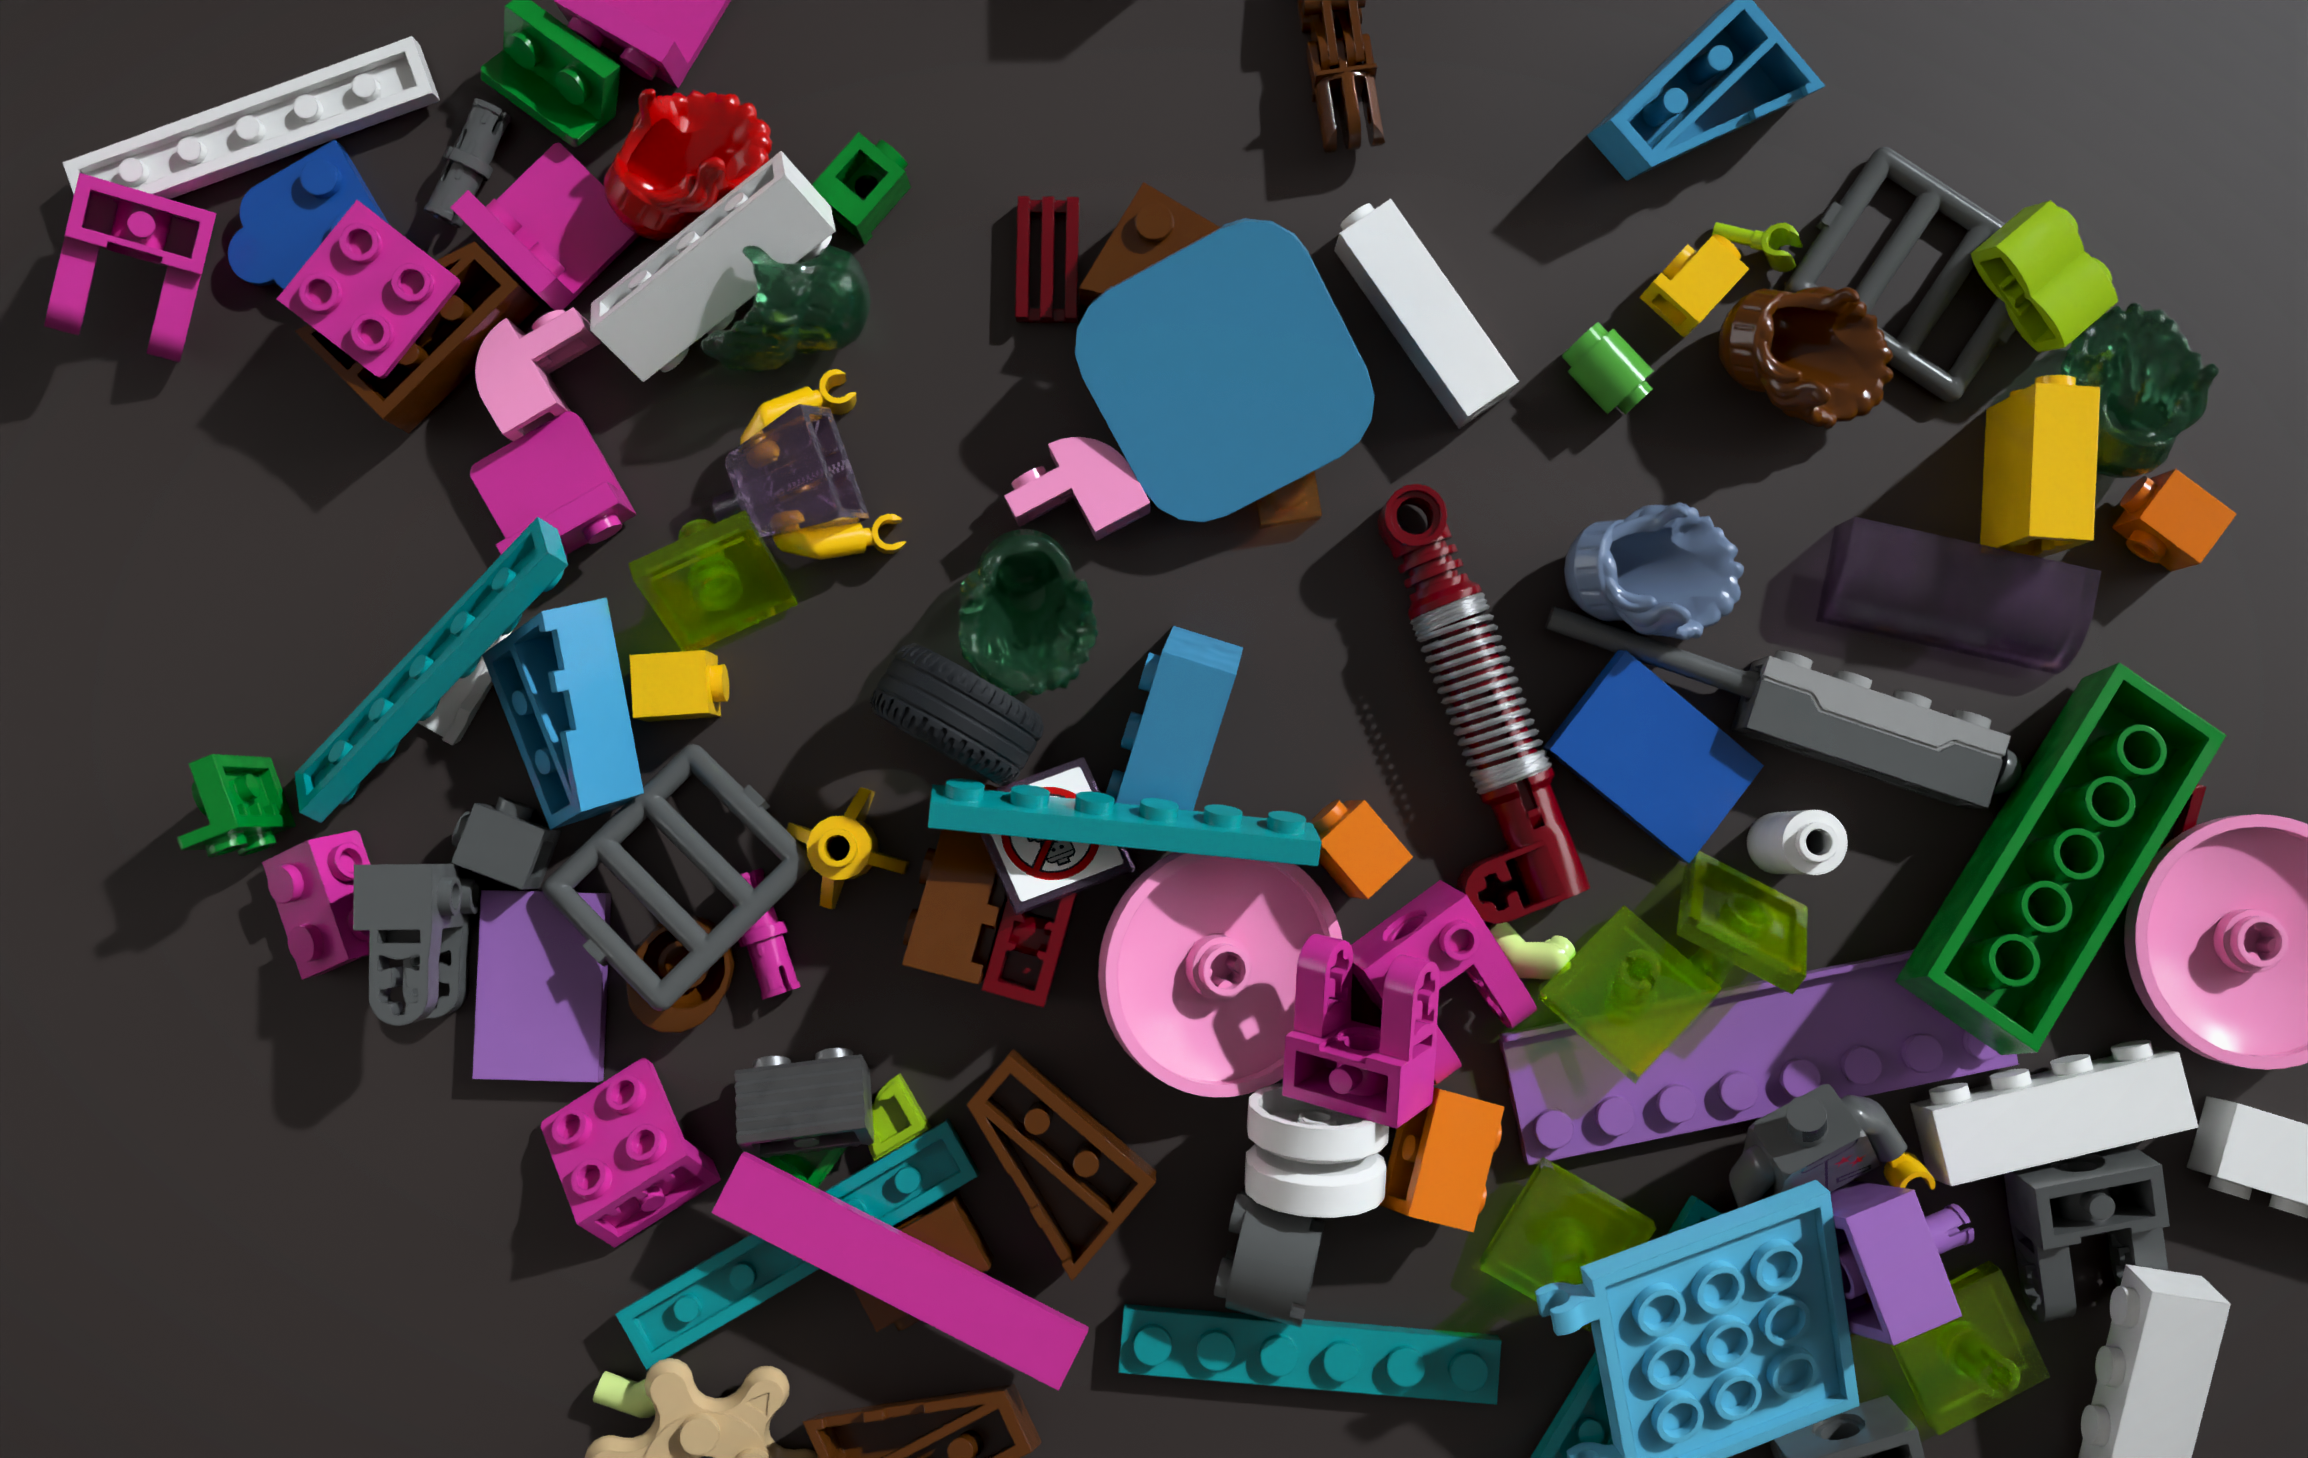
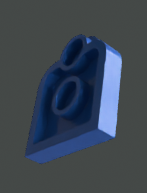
M336 140L329 142L255 185L245 194L239 210L243 228L236 232L228 247L229 264L238 277L253 285L266 286L277 283L282 289H285L356 200L360 201L388 223L345 148Z

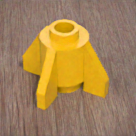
M860 787L843 816H830L820 821L813 829L791 822L788 823L786 830L795 839L806 843L807 857L813 869L822 876L819 906L835 909L844 881L846 879H856L866 874L872 866L906 874L910 862L878 852V839L873 829L864 822L875 791ZM845 837L850 845L849 853L844 859L837 860L838 853L831 849V843L834 838Z

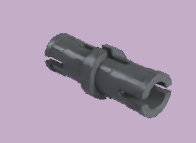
M474 99L467 121L454 147L447 146L442 159L446 164L435 190L423 209L426 213L434 215V218L448 225L461 229L464 222L450 207L467 190L475 195L482 180H489L494 170L490 166L495 154L494 152L512 119L508 113L502 112V109L489 102Z

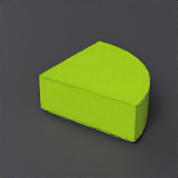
M901 1073L893 1077L882 1087L872 1104L874 1143L868 1145L873 1160H878L931 1128Z

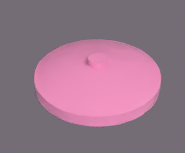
M2254 814L2227 816L2198 824L2182 832L2157 852L2131 895L2125 919L2124 945L2129 974L2135 990L2152 1018L2166 1033L2189 1050L2205 1058L2223 1064L2264 1070L2285 1069L2308 1063V824L2276 815Z
M1178 852L1171 853L1157 861L1144 871L1121 897L1106 926L1101 944L1098 967L1099 992L1105 1016L1115 1038L1124 1051L1146 1072L1171 1087L1194 1095L1206 1097L1240 1096L1255 1092L1260 1088L1268 1087L1283 1079L1285 1035L1294 1030L1297 963L1301 949L1306 940L1313 934L1342 939L1341 929L1330 902L1315 881L1296 864Z

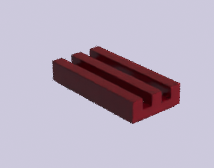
M1018 196L1016 322L1078 323L1079 197L1055 200L1054 196H1042V200H1031L1030 196ZM1031 215L1042 216L1040 308H1029ZM1055 216H1066L1065 309H1053Z

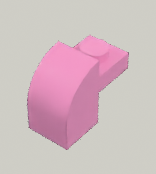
M574 307L566 312L564 310H555L543 315L533 323V331L525 334L508 318H505L488 333L479 349L475 366L477 389L502 435L513 442L558 415L570 411L549 374L601 344L600 339L590 331V323Z
M1069 437L1049 443L1050 455L1057 468L1047 472L1044 466H1040L1022 474L1011 483L1014 490L1004 495L1019 527L1074 498L1096 541L1150 513V501L1126 459L1111 446L1096 439L1086 437Z

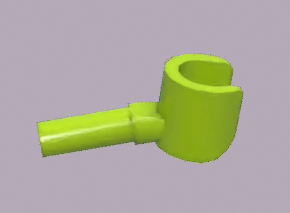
M1716 222L1712 231V235H1721L1730 242L1764 251L1769 266L1779 272L1791 271L1796 267V264L1791 254L1777 249L1784 245L1798 248L1803 247L1798 232L1792 225L1787 223H1777L1763 232Z

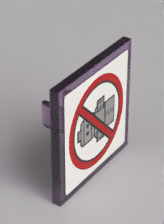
M1084 757L993 790L1011 792V787L1032 785L1047 789L1052 797L1075 799L1076 794L1079 792L1090 791L1100 793ZM980 833L1015 915L1134 871L1135 868L1126 847Z

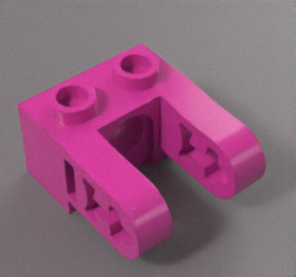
M79 173L44 327L79 336L100 248L167 267L146 354L180 362L217 213Z
M1441 880L1351 944L1353 950V973L1381 1012L1383 988L1388 969L1394 959L1402 954L1435 962L1440 973L1439 989L1466 971L1487 1005L1509 1029H1513L1537 1011L1534 1000L1468 896ZM1438 1025L1434 1085L1439 1084L1462 1067L1457 1054Z
M1313 934L1304 943L1297 963L1294 1030L1285 1035L1282 1095L1397 1129L1433 1103L1440 986L1439 968L1432 961L1403 954L1397 956L1390 965L1384 982L1381 1028L1352 1021V946L1346 940Z

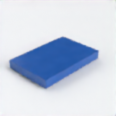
M1618 650L1543 747L1544 750L1678 860L1688 864L1694 859L1764 767L1755 757L1627 650Z

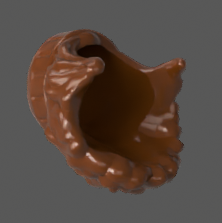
M1826 286L1812 287L1797 291L1796 293L1759 289L1742 297L1727 313L1721 326L1719 357L1722 366L1730 376L1746 389L1767 393L1773 405L1782 409L1787 416L1800 418L1815 427L1823 426L1826 429H1830L1836 422L1852 421L1855 417L1869 414L1873 407L1881 403L1884 394L1883 386L1893 378V371L1886 366L1892 360L1893 353L1884 340V332L1877 328L1876 315L1866 314V304L1860 301L1858 292L1849 287L1839 290Z

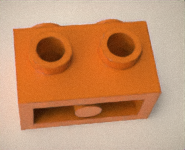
M1434 1087L1433 1103L1396 1130L1386 1170L1385 1198L1379 1205L1409 1217L1474 1233L1477 1217L1486 1202L1487 1191L1485 1185L1492 1156L1498 1148L1502 1136L1501 1119L1504 1106Z

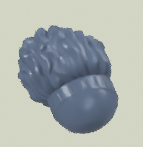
M1678 502L1672 505L1643 506L1623 520L1598 521L1584 528L1570 545L1566 555L1564 572L1570 597L1588 615L1602 621H1625L1640 634L1689 640L1701 637L1704 628L1717 624L1721 617L1728 616L1733 611L1734 604L1741 596L1737 580L1742 576L1744 567L1741 563L1734 561L1738 553L1737 547L1724 536L1721 528L1714 527L1710 516H1699L1696 508L1689 507L1686 503Z

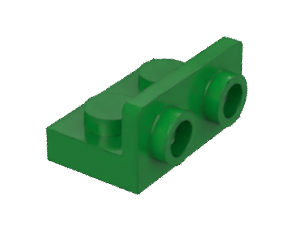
M512 0L506 4L504 10L503 50L481 66V80L572 147L580 146L616 116L620 65L532 0Z
M211 754L188 763L194 778L191 787L193 799L199 810L208 817L210 825L177 837L181 851L206 850L209 858L222 856L237 851L238 856L251 855L275 846L277 842L274 835L296 827L271 757Z

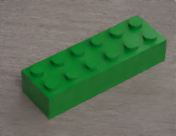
M2120 662L2083 677L1895 982L2000 1055L2037 1053L2227 735Z

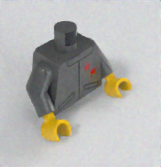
M1830 1084L1821 1085L1802 1096L1794 1098L1790 1103L1750 1125L1743 1153L1731 1168L1729 1174L1730 1186L1738 1208L1813 1180H1817L1832 1192L1878 1167L1880 1162H1887L1884 1166V1176L1893 1187L1906 1188L1908 1182L1916 1177H1922L1931 1190L1935 1188L1936 1184L1934 1177L1914 1154L1905 1152L1907 1144L1878 1102L1855 1095H1846L1840 1098Z

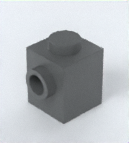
M499 797L496 805L474 803L471 812L466 811L460 817L454 829L452 846L456 847V851L451 863L519 889H540L562 830L557 828L550 830L548 825L533 820L536 809L508 798Z

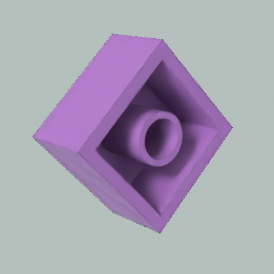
M1851 1181L1830 1192L1850 1333L1894 1346L1962 1317L1939 1255L1958 1246L1970 1244L1975 1239L1973 1228L1968 1227L1961 1231L1958 1228L1963 1224L1971 1222L1959 1205L1953 1203L1945 1206L1940 1211L1924 1216L1913 1189Z

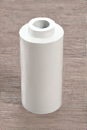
M1822 810L1768 813L1753 823L1747 835V850L1750 858L1760 869L1773 874L1821 875L1828 873L1842 862L1848 846L1847 834L1841 822L1832 814Z

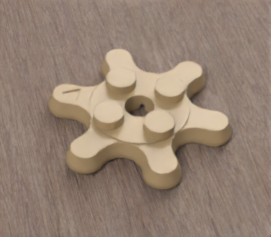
M673 1358L659 1360L646 1373L645 1391L655 1408V1420L651 1427L642 1435L634 1438H623L615 1435L602 1436L591 1443L585 1454V1458H701L703 1456L713 1458H819L815 1451L809 1449L793 1450L783 1448L776 1444L770 1435V1421L776 1411L785 1404L789 1396V1382L787 1376L780 1369L773 1366L755 1368L746 1375L742 1385L735 1393L724 1398H712L698 1390L688 1365L679 1359Z

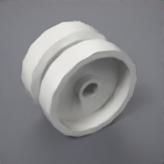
M1283 1083L1260 1088L1249 1096L1247 1132L1248 1138L1255 1144L1246 1152L1244 1184L1245 1193L1256 1203L1278 1212L1303 1217L1337 1218L1362 1214L1377 1208L1384 1200L1387 1167L1384 1157L1378 1154V1152L1388 1143L1389 1126L1283 1096Z

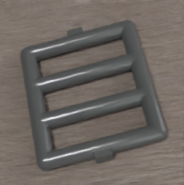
M1880 147L1873 152L1840 203L1838 204L1834 201L1827 208L1816 225L1821 230L1786 282L1784 291L1796 293L1806 288L1817 287L1815 283L1887 177L1917 198L1855 289L1859 294L1860 301L1864 302L1867 306L1866 314H1869L1936 212H1941L1968 230V232L1897 339L1884 330L1882 331L1885 335L1884 340L1893 353L1892 360L1887 364L1941 400L1953 403L1963 396L1994 347H2001L2006 344L2016 330L2008 315L2005 303L1999 298L1996 299L1948 373L1917 352L1975 265L1971 253L2005 223L1889 147Z
M696 744L684 747L643 787L644 794L627 802L546 879L542 886L544 896L587 940L582 945L587 952L602 966L605 967L607 964H610L648 1005L656 1011L669 1009L812 867L807 857V850L766 811L770 807L766 800L750 785L744 789L701 746ZM692 774L782 861L755 889L666 801ZM648 818L736 906L709 934L620 845L645 819ZM601 862L689 951L662 980L574 890Z

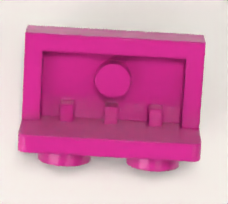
M353 830L310 839L262 862L268 879L269 892L276 902L288 938L289 951L296 961L302 980L322 975L361 957L369 956L370 930H353L354 865H371L358 831Z

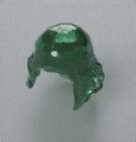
M829 244L815 258L808 261L800 259L792 264L774 261L758 246L749 245L744 247L742 252L753 264V273L759 289L756 295L752 297L753 305L742 320L734 322L731 330H716L703 339L701 349L707 356L719 360L721 364L726 365L730 370H744L756 373L775 370L783 365H787L792 362L795 354H815L844 349L859 338L866 326L870 313L871 299L868 281L859 261L851 252Z
M2131 303L2126 311H2123L2121 307L2116 305L2109 312L2104 313L2071 342V346L2066 351L2067 355L2061 365V375L2075 377L2077 386L2100 387L2097 473L2114 478L2136 477L2152 472L2167 460L2177 436L2203 416L2207 407L2208 391L2211 388L2213 379L2219 374V368L2213 363L2203 368L2201 354L2190 350L2185 335L2180 332L2179 325L2174 319L2169 318L2165 311L2161 309L2145 311L2139 303Z
M1019 529L1004 533L993 540L980 556L976 570L972 571L960 585L961 606L958 610L960 618L958 637L960 647L963 649L962 657L969 661L971 667L977 670L981 678L1011 696H1016L1023 691L1030 695L1038 696L1046 690L1054 691L1056 688L1067 689L1070 680H1075L1079 676V665L1089 660V650L1095 645V638L1098 636V630L1096 629L1097 618L1093 614V599L1090 595L1088 583L1086 580L1078 579L1075 576L1067 553L1056 540L1047 534L1031 529Z

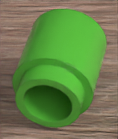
M1599 322L1585 332L1561 356L1571 367L1567 373L1607 415L1616 406L1626 415L1653 390L1645 379L1654 370L1614 328L1608 332Z

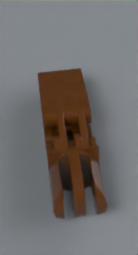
M1297 0L1301 32L1310 31L1312 41H1307V60L1312 85V102L1316 101L1324 152L1332 153L1337 149V130L1332 105L1334 102H1337L1345 148L1353 150L1361 147V120L1357 99L1359 97L1362 98L1369 144L1371 147L1383 145L1385 139L1375 85L1378 67L1377 63H1374L1370 36L1368 33L1362 34L1361 31L1362 8H1365L1366 0Z

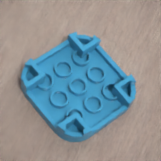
M1243 218L1224 224L1221 228L1122 282L1110 286L1092 301L1077 328L1075 356L1087 388L1144 492L1159 509L1179 520L1207 522L1230 515L1340 458L1360 442L1372 421L1375 394L1367 366L1341 318L1309 251L1294 232L1292 233L1272 221Z

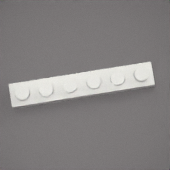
M411 36L62 163L73 194L75 193L79 173L156 196L172 199L439 102L440 99L421 46Z

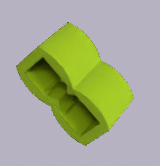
M2051 200L2023 208L1971 253L1973 263L1979 275L1990 290L2005 303L2012 323L2027 343L2037 352L2065 348L2118 302L2109 269L2100 260L2091 257L2084 251L2082 240L2078 234L2076 220L2067 210L2058 207Z

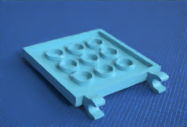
M1817 1180L1580 1267L1583 1284L1574 1285L1565 1282H1555L1544 1285L1535 1291L1539 1314L1542 1317L1551 1315L1553 1330L1557 1336L1571 1334L1588 1323H1591L1613 1444L1580 1443L1566 1451L1567 1458H1728L1860 1406L1831 1194Z

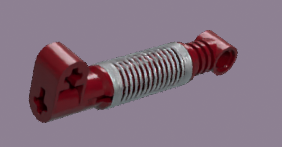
M1421 484L1406 485L1395 491L1381 509L1378 519L1379 534L1385 544L1390 547L1394 559L1403 558L1404 563L1399 565L1398 569L1400 574L1408 573L1410 578L1403 581L1406 589L1414 587L1416 591L1409 595L1412 603L1408 610V616L1411 620L1410 624L1414 625L1412 630L1416 631L1415 636L1418 637L1416 641L1423 642L1434 637L1438 638V640L1423 646L1421 651L1424 653L1431 651L1432 655L1426 657L1425 662L1435 661L1436 665L1432 666L1429 672H1439L1440 675L1435 677L1433 682L1436 684L1443 682L1444 684L1439 687L1437 693L1448 694V696L1442 699L1441 703H1451L1452 706L1447 708L1445 713L1448 715L1456 714L1455 717L1451 718L1449 724H1460V727L1456 728L1453 734L1457 736L1464 734V737L1459 739L1458 745H1468L1462 752L1463 756L1472 755V758L1467 760L1466 766H1476L1470 773V776L1473 777L1472 781L1476 782L1474 787L1478 788L1476 793H1479L1483 803L1492 806L1508 846L1506 850L1477 860L1467 866L1458 877L1456 889L1468 896L1483 921L1494 924L1505 923L1578 895L1591 888L1550 785L1555 775L1551 767L1552 763L1548 762L1550 757L1546 756L1547 751L1536 750V747L1542 745L1543 741L1540 739L1533 741L1532 737L1537 735L1539 730L1528 729V726L1533 725L1535 720L1531 718L1524 719V716L1528 715L1531 709H1520L1519 706L1525 704L1527 699L1523 697L1516 699V695L1522 692V688H1512V685L1517 683L1518 678L1514 676L1508 678L1507 676L1513 672L1514 667L1503 666L1509 662L1510 657L1506 655L1500 657L1499 654L1503 653L1506 647L1503 645L1495 646V644L1501 641L1502 636H1491L1498 626L1494 624L1487 625V623L1493 620L1494 616L1491 614L1481 615L1488 611L1490 607L1486 604L1487 600L1484 599L1485 594L1482 593L1479 584L1469 580L1467 573L1459 575L1457 569L1464 566L1461 558L1453 560L1451 556L1458 552L1455 544L1447 546L1446 541L1452 538L1446 522L1448 516L1446 504L1440 494L1429 486ZM1404 505H1414L1420 508L1427 518L1426 531L1422 534L1414 535L1401 529L1396 516L1398 508ZM1513 859L1529 901L1521 903L1517 891L1508 889L1497 894V901L1499 903L1497 906L1492 902L1479 900L1478 892L1487 888L1486 876L1490 880L1500 882L1512 879L1505 861Z

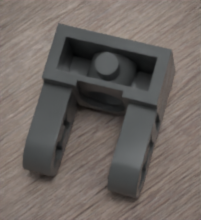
M456 864L354 865L353 930H370L369 1003L372 1011L381 1021L394 1026L411 1024L425 1018L450 1015L459 1010L465 1003L469 993V955L473 914L478 913L481 899L480 880L477 876H473L472 870ZM451 952V962H439L440 954ZM389 958L403 959V966L390 968ZM439 982L449 983V995L439 997ZM402 983L403 997L406 1003L405 1012H403L402 1002L391 1001L390 996L391 988L400 987Z
M2131 1144L2004 1174L2021 1291L2031 1316L2038 1323L2070 1318L2076 1314V1295L2069 1245L2080 1244L2081 1237L2107 1232L2111 1266L2117 1286L2121 1285L2126 1264L2168 1271L2163 1227L2170 1226L2162 1165Z
M1888 1395L1862 1402L1856 1408L1769 1441L1774 1458H1925L1918 1428Z

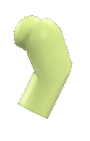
M1508 922L1492 923L1488 926V929L1519 978L1555 980L1567 974L1571 963L1575 960V948L1563 936L1554 935L1545 942H1525Z
M607 1371L603 1373L594 1393V1403L638 1418H650L655 1415L653 1403L645 1391V1379L636 1382Z

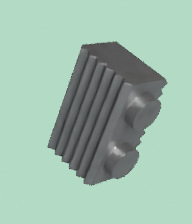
M829 1048L817 1052L815 1060L791 1063V1060L784 1056H765L754 1060L753 1068L735 1070L736 1139L743 1152L746 1151L758 1158H770L773 1155H794L798 1152L808 1153L823 1149L832 1150L836 1147H857L861 1144L870 1145L874 1143L870 1069L862 1054L853 1055V1052L846 1048Z

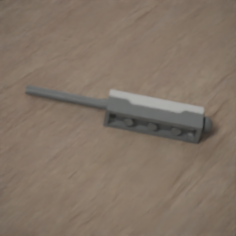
M1556 606L1552 607L1545 626L1547 630L1614 653L1618 650H1627L1640 662L1740 695L1741 698L1730 729L1731 732L1962 809L1988 808L1992 794H2003L2012 790L2021 778V763L2018 757L2007 749L2011 736L1989 729L1992 721L1982 715L1954 710L1952 716L1931 710L1932 700L1927 697L1902 690H1895L1893 696L1871 690L1872 680L1867 677L1841 670H1836L1832 677L1811 670L1813 663L1811 659L1787 651H1776L1774 657L1767 656L1752 661L1750 670L1743 671Z

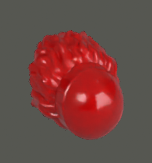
M654 89L643 90L638 98L640 111L634 117L633 126L621 150L617 153L605 174V196L619 220L631 231L648 239L657 241L670 240L770 160L768 155L772 147L771 129L766 122L757 118V110L752 103L741 105L738 96L729 93L724 95L709 92L704 95L692 90L687 97L681 93L664 96L658 95L656 97Z

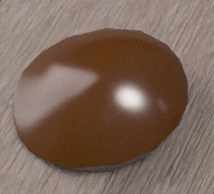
M690 915L708 934L716 927L710 920ZM661 923L640 942L636 954L661 980L689 953ZM732 947L665 1011L652 1009L626 982L628 1004L635 1017L646 1026L659 1032L682 1033L702 1024L716 1011L730 987L735 965Z

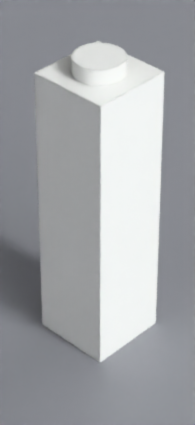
M1389 199L1376 209L1368 203L1347 216L1340 224L1343 231L1339 233L1334 251L1457 427L1460 429L1507 397L1519 383V380L1394 202Z

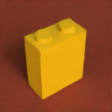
M2068 375L2040 376L2035 378V383L2031 386L2011 391L2010 397L1986 409L1980 554L2043 558L2094 541L2100 387L2077 386L2076 378Z

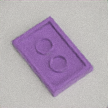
M481 890L472 1079L600 1082L604 1080L608 964L605 967L602 966L582 946L587 940L553 906L542 891ZM577 892L610 926L611 893Z

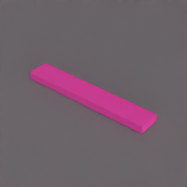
M746 1151L739 1157L711 1212L1058 1391L1088 1333V1326Z

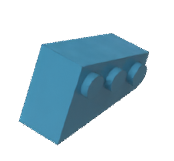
M1731 0L1701 25L1587 136L1623 178L1628 181L1790 106L1824 88L1825 84L1753 0Z
M607 597L541 611L482 655L550 830L612 812L644 794Z
M1173 626L1161 656L1149 652L1138 689L1150 692L1143 715L1131 711L1120 745L1121 748L1131 751L1125 772L1113 770L1106 794L1114 797V803L1140 805L1142 799L1160 798L1177 803L1181 810H1194L1236 678L1243 647Z

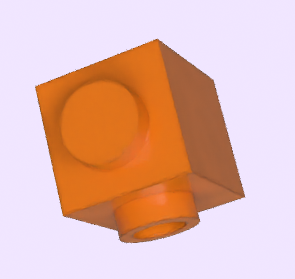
M2173 469L2152 478L2144 476L2135 482L2121 499L2120 506L2125 510L2112 528L2128 539L2126 545L2135 555L2149 562L2160 563L2172 572L2201 564L2237 513L2179 470Z
M1339 799L1334 800L1324 807L1310 822L1313 823L1322 841L1319 863L1349 898L1368 900L1413 858L1411 853L1365 800H1348L1344 803Z

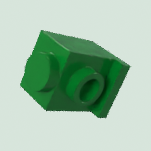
M860 132L853 137L812 184L831 206L833 219L864 245L873 237L871 232L911 188L905 168L908 166L906 160L884 140L880 139L874 145ZM863 184H877L866 198L858 196V191Z

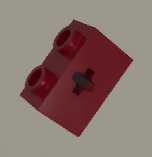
M1073 882L1026 901H1020L1013 883L1011 884L982 986L983 991L1044 1008L1049 998L1081 882Z

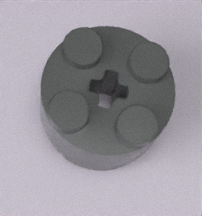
M1242 1188L1241 1193H1237L1228 1230L1229 1232L1240 1234L1236 1252L1228 1250L1226 1257L1222 1258L1216 1279L1214 1296L1225 1298V1308L1301 1328L1305 1309L1293 1305L1305 1306L1325 1222L1313 1219L1314 1217H1303L1278 1212L1260 1205L1245 1193V1188Z

